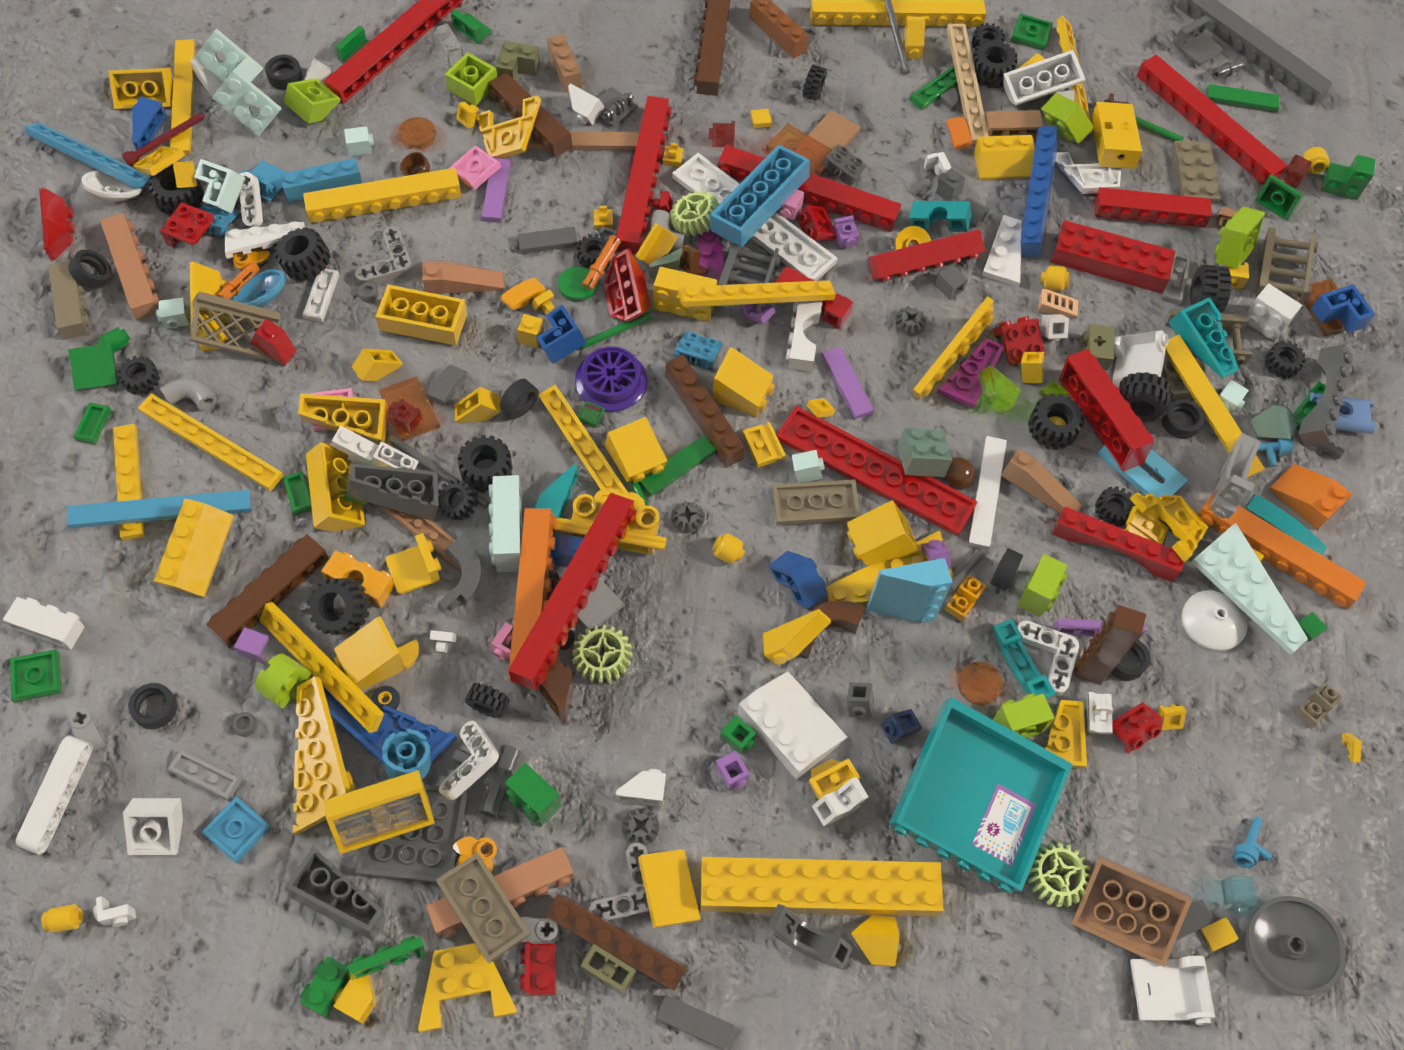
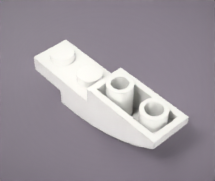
M342 426L339 427L330 444L334 448L348 454L347 459L356 464L415 470L419 462L383 442L377 445Z

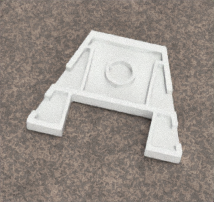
M1057 152L1055 164L1082 194L1097 193L1099 187L1120 188L1121 168L1099 166V163L1073 164L1069 152Z

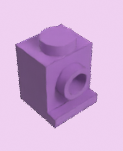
M853 215L835 219L833 227L837 234L835 239L839 248H850L858 245L860 235L855 226Z
M736 750L716 760L715 769L719 772L728 790L733 787L735 790H739L747 785L746 780L749 779L750 773ZM735 772L737 776L731 778L729 773Z

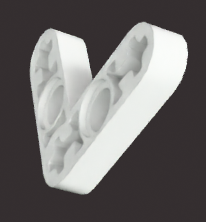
M248 172L240 173V175L245 177L239 193L243 223L249 227H259L263 222L258 178ZM250 196H253V197H254L253 203L250 204V205H248V204H247L248 198H249Z
M1022 621L1017 626L1023 636L1021 642L1054 653L1048 680L1056 692L1055 696L1064 694L1069 686L1079 649L1078 640L1071 635L1030 621ZM1024 628L1028 629V635H1024ZM1036 631L1039 632L1036 639H1034ZM1044 634L1049 635L1052 638V643H1044L1041 636ZM1066 643H1069L1071 649L1069 650V652L1067 653V655H1065V654H1064V652H1065V650H1066V645H1065V644H1066ZM1057 662H1066L1068 670L1059 669ZM1058 676H1062L1059 683L1061 687L1057 689L1054 683Z
M475 721L467 722L460 730V737L472 755L444 779L439 787V792L450 801L458 798L491 768L499 757L495 746L483 728Z

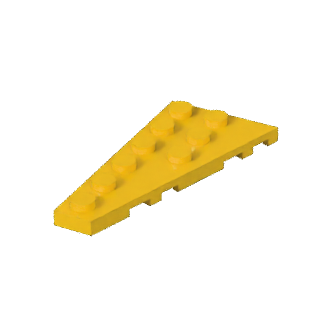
M988 296L915 386L913 394L916 398L921 400L923 396H927L931 392L933 385L943 377L945 372L960 356L963 357L968 352L970 345L992 323L995 310L994 300Z

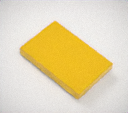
M161 146L133 164L132 167L144 174L154 176L173 164V162L184 157L185 154L182 149Z
M684 849L640 855L638 861L653 929L699 921V910Z

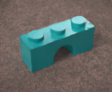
M913 201L909 216L910 225L930 231L934 222L946 220L949 232H968L972 216L970 201Z

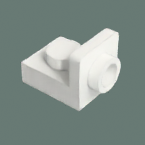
M944 152L927 155L924 164L925 170L934 169L936 175L939 176L951 169Z

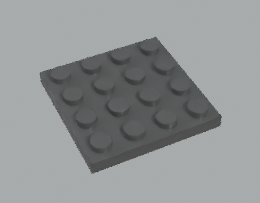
M374 780V784L383 782L384 780ZM424 785L435 824L360 848L355 873L362 876L438 884L436 879L456 866L458 853L452 846L461 838L469 793L468 789L458 798L450 801L439 792L440 786Z

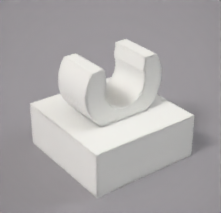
M431 630L430 640H437V652L447 653L448 642H456L457 634Z

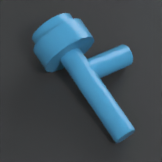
M1276 438V442L1260 444L1257 451H1266L1268 467L1277 466L1275 450L1278 456H1287L1293 452L1292 438Z
M1259 817L1253 818L1245 844H1238L1233 853L1235 863L1243 868L1255 866L1259 856L1266 861H1269L1272 857V853L1256 843L1263 822Z

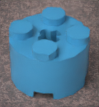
M406 729L407 731L397 734L395 732L392 733L385 740L382 747L383 764L388 777L392 779L419 770L423 779L431 767L430 745L427 742L426 736L413 729Z

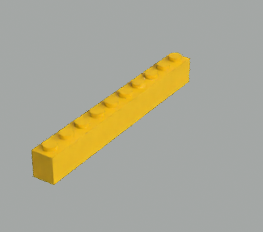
M811 0V25L890 26L884 0ZM891 0L898 26H905L907 17H925V26L947 27L948 24H965L966 27H977L984 23L986 16L984 0Z

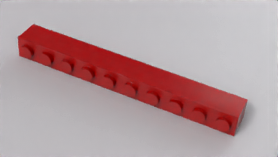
M419 0L359 52L341 65L334 73L324 80L325 86L341 99L340 102L342 104L346 103L459 6L463 0Z
M1156 54L1141 63L1136 76L1261 184L1264 185L1271 174L1278 179L1282 176L1288 166L1284 161Z
M647 96L616 240L619 238L621 243L617 247L616 252H623L629 249L632 254H637L645 241L643 232H647L648 221H646V218H650L651 206L649 204L654 199V191L652 189L657 186V177L655 175L660 172V162L658 161L659 159L662 160L663 148L661 147L662 145L665 146L666 134L664 132H668L669 120L667 118H671L672 114L669 98Z
M726 145L718 160V168L731 178L742 182L765 158ZM812 173L797 189L804 192V203L824 207L829 212L845 217L853 215L854 220L889 232L893 231L902 205L901 203Z
M610 492L508 669L512 682L536 691L539 684L544 683L547 670L550 665L555 663L560 646L565 645L571 627L574 628L578 621L579 612L587 606L588 596L591 591L594 592L596 590L598 579L601 574L606 572L610 557L616 554L620 539L625 538L629 523L635 520L637 511L635 510L634 500Z

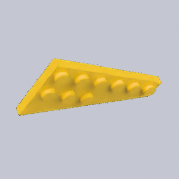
M940 530L916 542L920 551L917 555L871 564L827 586V601L842 600L860 605L868 604L879 570L928 561L922 553L921 544L929 543L931 540L943 541ZM950 569V570H949L950 576H951V579H953V574H952V571H951V569Z
M315 676L297 686L296 714L299 716V729L295 731V738L298 739V750L295 751L294 787L297 789V802L293 803V812H296V825H293V834L298 835L326 820L324 800L351 792L321 678Z

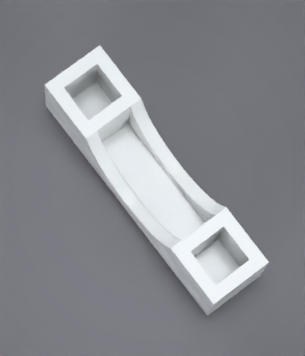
M822 301L794 302L793 312H796V317L792 316L790 328H794V332L789 333L788 344L792 346L791 349H787L785 360L789 361L788 369L812 372L816 345L805 337L803 331L807 327L819 323Z

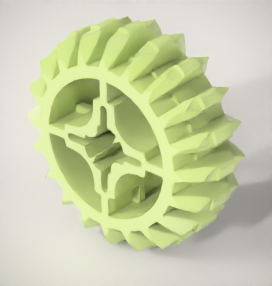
M696 190L692 194L689 192L687 196L682 195L681 200H676L677 204L672 205L673 209L670 211V218L677 232L686 234L687 237L691 235L696 237L697 234L702 235L705 231L709 232L711 228L710 214L720 205L714 195L710 192L705 193L704 190L700 193Z
M605 624L602 625V629H598L594 625L592 632L586 628V636L582 634L578 636L579 641L574 642L576 649L572 650V655L575 656L573 664L577 665V672L583 671V678L590 675L591 682L598 678L600 684L603 682V679L607 678V682L610 683L612 676L618 680L620 678L619 672L622 674L626 673L625 667L631 665L629 659L632 658V652H630L632 646L627 643V636L622 637L621 630L614 633L615 627L613 626L606 630ZM599 641L597 645L590 646L592 643ZM609 641L615 644L618 649L610 647L606 642ZM602 647H604V652H605V653H604L603 659H602V661H601V656H599V655H600L601 652H602ZM585 658H589V661H595L598 667L589 664ZM609 662H615L613 665L606 667Z
M1052 842L1048 843L1047 847L1040 846L1028 874L1033 876L1028 879V883L1035 884L1032 892L1039 891L1041 893L1038 897L1039 900L1046 897L1047 905H1051L1055 901L1056 907H1061L1063 903L1066 907H1070L1072 902L1075 904L1080 902V897L1082 898L1084 893H1086L1087 881L1091 877L1086 872L1090 870V866L1083 865L1086 857L1079 858L1077 856L1079 850L1071 852V844L1065 846L1064 849L1061 842H1058L1056 846ZM1049 858V871L1042 874L1043 862ZM1062 860L1066 861L1070 866L1065 865ZM1055 872H1057L1058 874H1062V875L1065 874V875H1064L1063 877H1061L1060 875H1056V874L1053 875V874H1054ZM1075 875V887L1072 891H1069V878ZM1047 883L1053 884L1056 890L1051 888Z

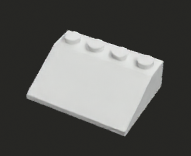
M788 671L755 690L740 702L737 713L748 726L756 731V735L796 780L848 738Z

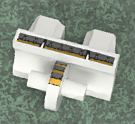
M1088 692V732L1111 735L1113 733L1111 694Z

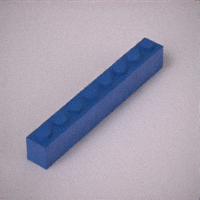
M1039 126L1020 240L1022 257H1041L1059 142L1058 126Z

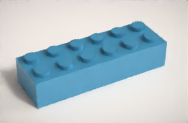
M778 145L710 214L711 231L743 247L810 177V160Z

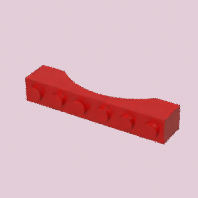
M1065 506L1052 532V535L1069 542L1094 544L1118 551L1139 562L1152 575L1170 582L1177 578L1183 568L1184 561L1172 548Z

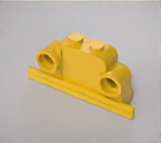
M615 489L598 491L594 498L591 495L582 494L576 497L573 502L574 511L571 520L557 518L556 531L566 532L569 536L584 538L611 492L634 500L635 510L637 511L635 520L629 523L624 539H620L617 549L654 555L655 549L665 550L667 538L657 536L660 526V517L657 509L653 506H645L644 500L636 493L629 492L624 494L619 493Z

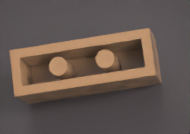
M564 34L547 38L548 55L564 92H569V84L581 89V71Z
M1040 110L987 111L985 115L989 136L1032 135L1033 140H1037L1039 126H1043Z

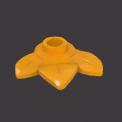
M262 247L253 248L251 253L244 255L242 251L233 254V264L237 269L243 270L251 262L255 264L263 263L268 259L270 253L269 251H263Z
M468 836L459 839L453 844V849L460 854L456 866L478 852L492 873V859L497 852V846L492 839L480 838L477 840ZM483 845L488 847L486 854H482L480 851Z

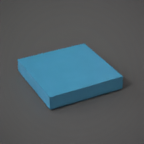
M236 796L201 832L237 864L266 834L271 826Z

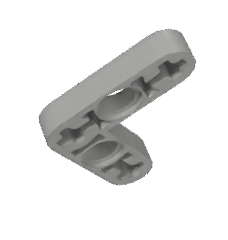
M390 226L383 231L390 259L358 268L355 272L358 284H377L408 275L412 271L409 254L401 232L397 227ZM390 235H394L396 241L392 242ZM396 248L403 249L402 252L398 254L392 252ZM400 260H403L405 267L400 265ZM382 268L389 269L385 274L379 273V270Z
M641 843L631 844L626 851L633 892L596 900L589 907L591 911L595 912L597 906H601L605 910L609 909L608 903H612L615 915L610 916V911L603 913V917L611 922L650 913L649 907H646L644 903L638 904V910L634 911V902L632 898L636 897V902L643 901V896L646 895L644 884H639L635 880V875L641 872L640 866L632 869V866H637L635 857L630 856L633 854L634 849H638L640 853L643 852L642 855L648 854L646 847ZM621 900L628 901L630 904V909L626 913H620L616 908L617 903Z

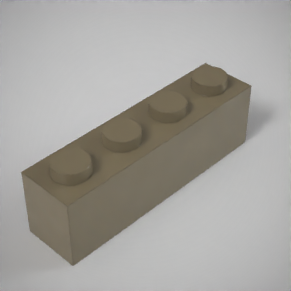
M71 260L48 265L56 327L64 340L89 335L88 326H90L89 317L85 310H88L86 299L83 298L86 290L84 286L77 283L70 275L68 264Z

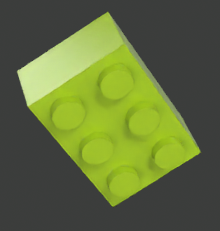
M1243 206L1238 212L1234 213L1232 219H1229L1226 226H1223L1220 230L1219 238H1221V241L1216 246L1214 255H1217L1215 263L1236 269L1240 267L1256 247L1265 212Z

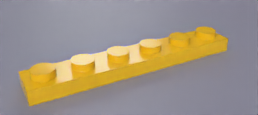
M135 424L113 427L118 501L142 499L137 427ZM144 522L119 524L122 541L145 537Z

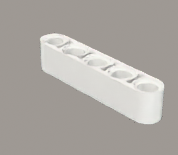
M70 735L62 740L17 835L15 842L17 847L38 855L46 851L93 749L91 743Z

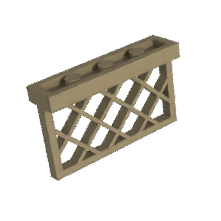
M198 292L193 299L192 307H194L190 342L268 361L273 360L272 357L261 353L257 347L250 343L251 338L247 334L254 330L256 332L265 319L277 325L280 320L279 312ZM199 309L207 311L211 318L203 321L199 315ZM221 315L228 316L232 323L224 326L218 317ZM213 320L220 327V330L215 333L207 326ZM242 320L248 321L252 328L245 332L239 322ZM234 325L241 333L236 338H233L227 330ZM203 327L209 336L205 339L196 337L197 329ZM223 332L230 341L226 344L221 343L216 336ZM244 337L250 347L247 349L241 348L236 341Z

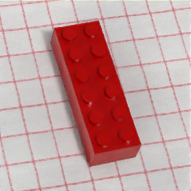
M1063 220L1050 263L1162 294L1170 279L1175 250Z
M1089 349L1068 356L1059 381L1072 400L1078 402L1077 406L1082 407V414L1085 415V419L1104 446L1107 447L1122 472L1144 464L1155 442L1152 434L1145 429L1141 419L1132 411L1129 402L1122 397L1118 387L1112 383L1108 373L1102 369L1097 358L1092 355Z

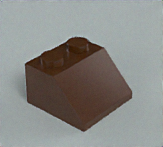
M558 659L553 665L549 666L546 679L543 684H539L538 691L564 725L568 719L573 695L572 684L574 682L571 678L573 673L568 665H562Z

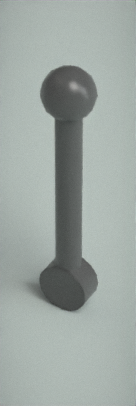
M856 103L855 110L861 114L867 125V130L873 131L874 127L866 118L862 110V104Z

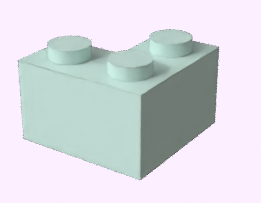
M200 159L194 177L208 184L202 201L232 213L245 177L233 170Z

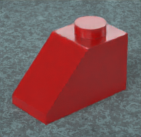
M268 319L263 321L250 342L284 366L287 365L296 352L285 331Z

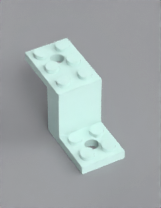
M216 29L194 58L224 82L212 99L257 136H260L282 108L252 84L263 67ZM217 52L223 53L226 60L221 61L217 57ZM250 106H256L259 109V114L253 113Z

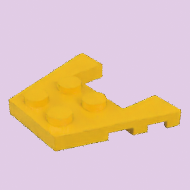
M538 95L523 99L522 117L493 125L494 114L490 110L476 114V119L480 124L479 128L483 133L484 143L490 156L493 158H506L525 152L541 103V98Z
M1135 493L1130 498L1141 513L1155 509L1159 518L1168 524L1177 538L1181 539L1172 548L1186 562L1193 555L1192 552L1197 548L1198 542L1203 538L1208 529L1204 521L1181 496L1161 495L1160 497H1155L1154 494L1141 496L1140 493Z
M475 943L434 951L418 1027L420 1033L443 1028L440 1002L491 992L495 1018L517 1014V1009L494 962L488 964Z

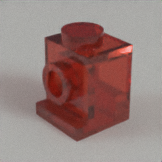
M731 121V123H713L712 128H709L708 139H712V147H725L726 145L734 147L735 121Z
M1295 154L1284 172L1287 176L1283 182L1297 188L1312 162Z
M403 399L398 403L394 401L388 408L390 421L408 434L423 420L420 409L413 407Z

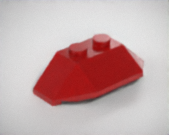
M42 187L39 188L43 246L49 259L53 261L74 241L73 233L76 232L72 221L74 212L72 207L67 205L64 198Z
M629 249L612 257L611 266L604 283L610 317L629 322L644 314L651 306L645 276Z

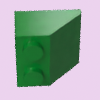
M1271 174L1255 201L1282 219L1287 220L1299 207L1305 196Z

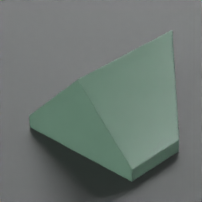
M682 248L649 264V277L656 280L660 267L681 271Z
M1272 405L1250 420L1257 439L1262 437L1291 439L1297 427L1290 409L1277 405Z

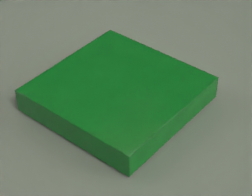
M1020 13L1011 42L1044 51L1053 22Z
M111 343L68 349L74 390L119 385L114 350Z
M57 649L10 658L11 701L16 703L61 694L60 653Z

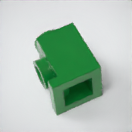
M736 715L721 730L720 739L729 744L739 754H742L744 750L749 752L756 744L754 740L756 731ZM741 736L743 741L740 742L736 737Z

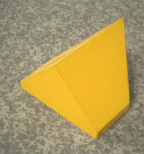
M871 915L851 934L871 965L895 967L899 943L896 917Z

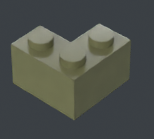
M504 40L495 65L497 77L506 72L515 81L518 73L536 76L541 63L540 49L538 46Z

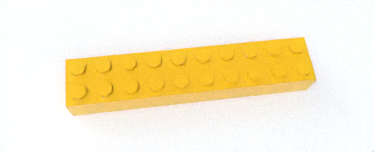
M702 857L700 912L774 913L777 905L780 904L786 906L794 914L939 917L944 911L941 862Z

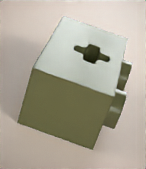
M1090 324L1087 331H1084L1082 335V343H1085L1083 350L1089 349L1092 355L1097 358L1102 369L1108 370L1114 360V327Z
M593 944L581 964L582 972L624 997L636 976L634 968Z

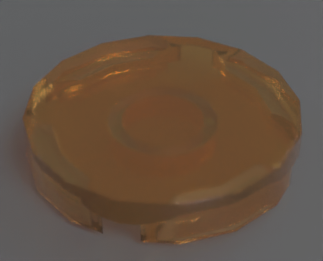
M413 117L407 119L399 128V138L407 148L424 149L435 141L436 128L427 118Z
M976 661L962 669L958 677V688L961 695L967 701L983 706L991 704L999 697L1003 689V680L994 666L987 662Z

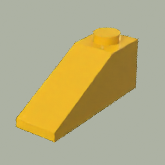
M817 609L763 633L765 657L776 665L795 658L831 623V619Z

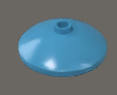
M279 269L260 272L240 289V293L237 296H233L230 300L260 308L268 306L284 288L286 276Z

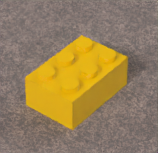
M660 267L654 283L653 309L710 322L715 306L682 307L678 290L679 287L717 285V280Z

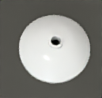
M100 170L91 171L82 177V186L85 190L98 198L110 202L134 198L144 190V186L140 189L132 188L130 185L118 181L116 178L104 174Z
M1214 590L1198 592L1188 599L1182 610V623L1186 633L1195 643L1208 650H1230L1236 647L1246 635L1248 624L1245 612L1226 594Z

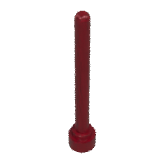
M198 113L138 150L126 151L121 155L126 163L132 167L133 164L139 161L140 157L204 120L205 115Z

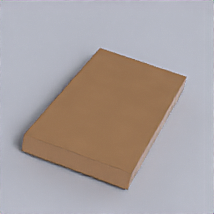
M830 110L793 152L809 159L810 171L821 176L827 170L822 164L827 155L837 144L847 147L860 132L861 127Z

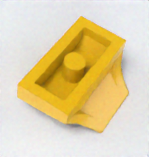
M849 758L843 762L830 759L811 769L809 783L820 800L824 795L840 789L852 778L857 777L860 781V776Z

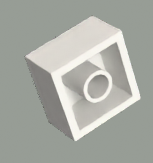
M1268 284L1257 296L1246 313L1249 319L1248 325L1275 342L1288 327L1302 305L1271 284Z

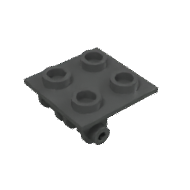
M610 87L598 97L604 105V109L599 117L613 127L638 107L633 102L634 96L631 92L623 95L613 87Z
M839 144L833 148L822 163L824 168L831 173L837 167L833 175L840 169L841 173L837 178H840L844 172L845 174L840 180L846 185L850 184L851 186L867 166L862 159L855 157L846 147Z

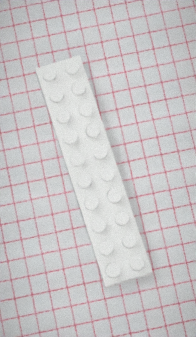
M699 153L672 173V178L691 193H694L696 190L699 193L702 190L705 193L710 192L717 198L719 204L739 185L738 182ZM777 212L751 237L752 240L772 255L775 248H779L778 257H781L780 261L815 281L831 269L838 260L836 256Z

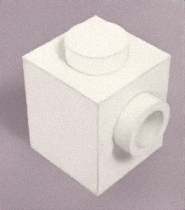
M1062 314L1042 315L1041 335L1050 341L1068 338L1069 318Z

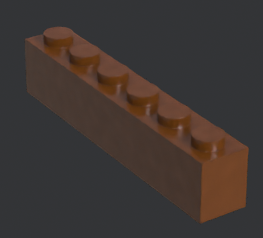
M507 72L489 81V95L491 99L496 100L501 108L511 115L512 119L522 117L523 99L532 96ZM540 105L531 135L536 142L539 141L546 152L557 157L573 147L571 133Z
M681 355L666 362V378L706 439L716 448V454L724 467L727 468L743 460L744 445L685 356Z
M308 534L298 539L293 547L286 553L281 554L273 565L264 569L255 581L247 584L237 597L230 599L219 613L211 616L209 622L206 623L211 633L230 649L236 644L244 627L251 630L260 622L259 620L266 603L273 602L278 606L329 560L325 549Z
M1118 605L1113 612H1109L1106 621H1102L1100 629L1095 631L1093 639H1089L1087 646L1083 647L1080 656L1077 655L1074 668H1076L1075 677L1101 685L1142 635L1146 614Z
M562 893L557 894L546 914V917L674 991L677 989L688 968V965Z

